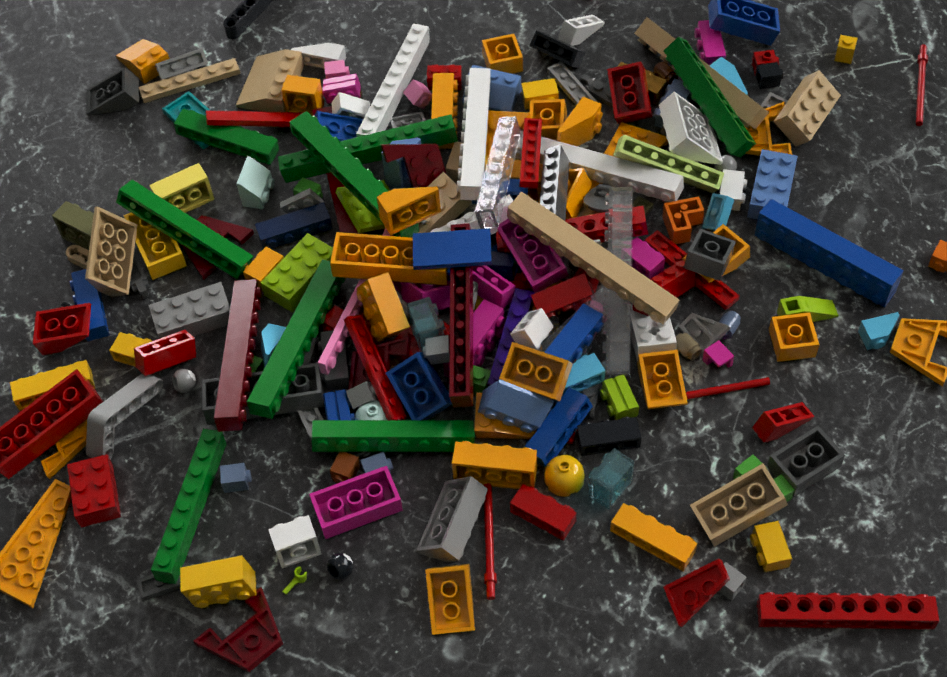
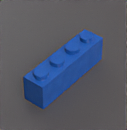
M86 269L72 272L70 286L72 291H75V295H72L74 304L91 303L89 337L86 338L87 342L110 336L101 292L85 279Z
M583 303L544 353L568 360L571 363L575 359L578 360L583 353V348L591 344L593 335L601 331L604 325L602 323L603 314Z
M568 387L566 392L562 394L560 402L558 401L555 407L549 411L541 427L536 430L532 438L525 444V447L537 450V464L546 468L548 462L560 453L577 429V426L581 424L593 407L588 396Z

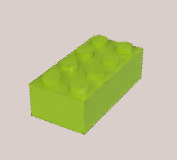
M307 233L262 280L261 287L264 296L293 313L321 261H331L333 247Z

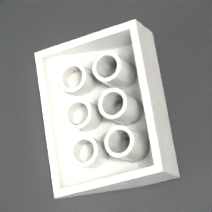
M673 92L659 104L660 115L663 119V127L666 131V139L669 142L671 153L697 162L717 165L723 163L714 130L709 125L707 116L703 115L697 107L676 92Z

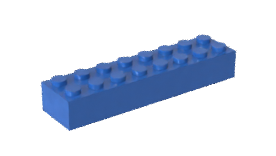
M770 199L759 212L755 236L760 240L773 245L776 249L782 250L792 258L800 260L807 266L818 270L823 275L836 280L841 285L854 290L857 294L863 295L884 308L896 293L904 270L773 199Z

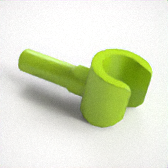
M301 566L294 570V578L282 591L284 594H287L297 583L306 581L307 571L303 575H299L302 571Z

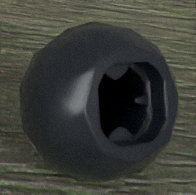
M344 553L334 554L327 562V570L333 578L343 580L352 573L353 561Z

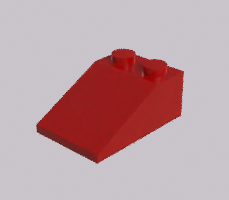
M91 303L37 311L33 345L42 355L62 352L89 337Z

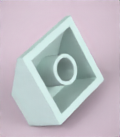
M247 156L237 181L242 206L263 209L265 203L269 201V192L274 187V179L270 170Z

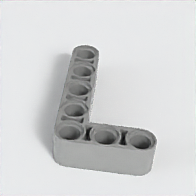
M140 374L94 408L87 419L86 455L93 458L107 454L111 460L114 452L115 427L155 397L162 389L163 380L153 375L144 376Z

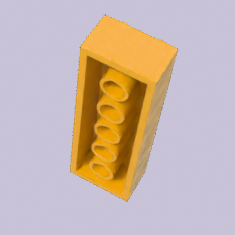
M336 232L330 262L333 277L369 279L389 272L392 281L447 285L449 268L414 270L413 238Z

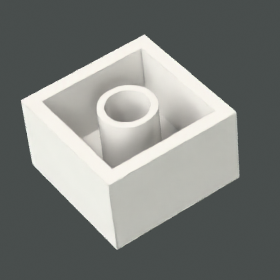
M309 515L297 517L291 522L280 523L268 529L282 569L321 555Z

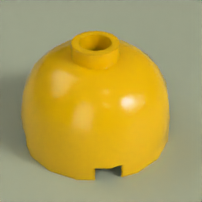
M559 455L551 459L546 465L544 481L551 493L567 497L574 492H579L584 485L585 473L582 464L576 458L570 455Z

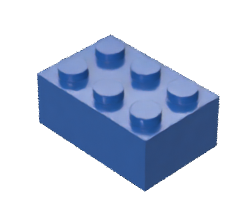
M423 352L415 353L386 372L387 377L412 420H429L452 405L448 391L433 365L430 364L427 358H424Z

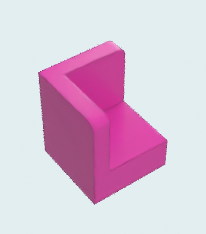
M718 340L704 349L702 361L706 365L714 362L717 367L726 364L729 368L733 365L734 355Z

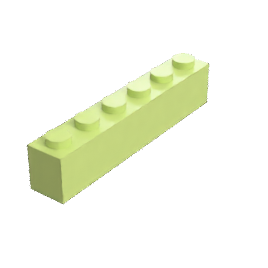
M627 135L619 138L613 156L682 175L684 183L710 193L719 190L724 176V172Z

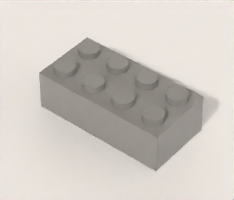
M221 282L149 305L159 339L182 330L188 331L194 337L228 325L230 306Z

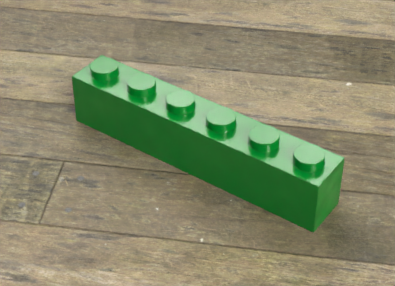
M183 108L174 122L177 135L244 157L248 156L268 165L272 164L279 151L278 139L272 136H266L257 131L245 129L242 126L207 125L206 115L199 114L193 110Z

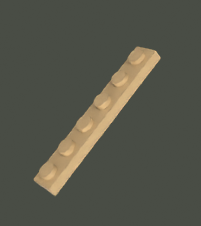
M235 58L140 86L139 91L143 102L146 103L238 75L240 70Z

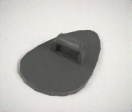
M603 183L594 187L585 195L583 204L590 210L597 212L615 211L620 206L621 195L618 187Z

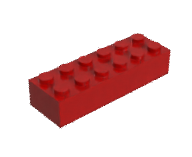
M78 369L74 370L0 427V473L7 479H10L87 420L90 412L103 403V400L89 380Z

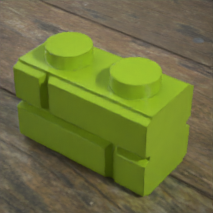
M625 375L604 380L602 382V389H600V395L602 400H606L608 403L607 410L610 417L614 416L615 420L623 417H637L639 406Z

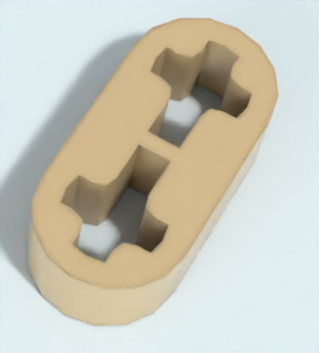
M79 245L69 246L66 249L68 260L84 269L87 268L86 260H88L89 250Z

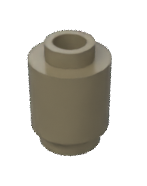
M679 333L676 336L677 350L686 359L693 361L699 357L702 352L700 344L688 333Z

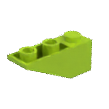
M805 296L780 299L777 310L778 316L810 312L813 322L839 316L832 300Z

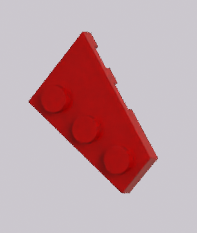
M717 559L663 586L679 626L683 627L730 580L721 559Z

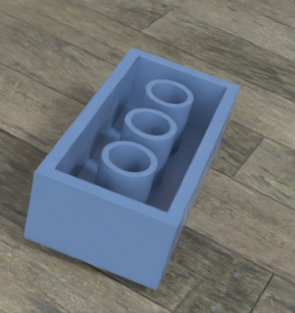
M762 149L747 218L758 219L759 212L770 199L786 207L788 206L797 155Z

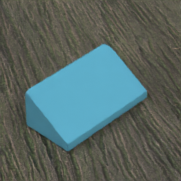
M712 193L702 228L715 231L722 224L726 226L734 199L726 195Z

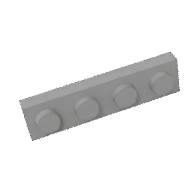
M563 62L556 63L547 68V73L552 78H555L558 86L575 105L578 104L582 97L597 102Z

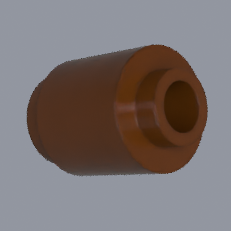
M666 62L657 63L654 66L653 73H655V76L667 80L666 85H671L674 79L678 80L674 69Z

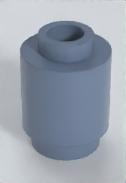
M730 310L724 313L719 320L720 323L731 327L722 339H730L740 325L741 317L735 311Z

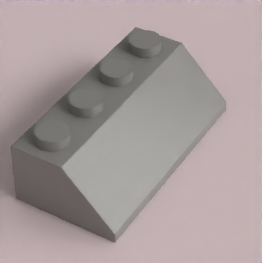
M472 476L445 481L416 552L444 562L459 561L463 556L467 540L471 536L474 523L478 519V513L485 501L488 489Z

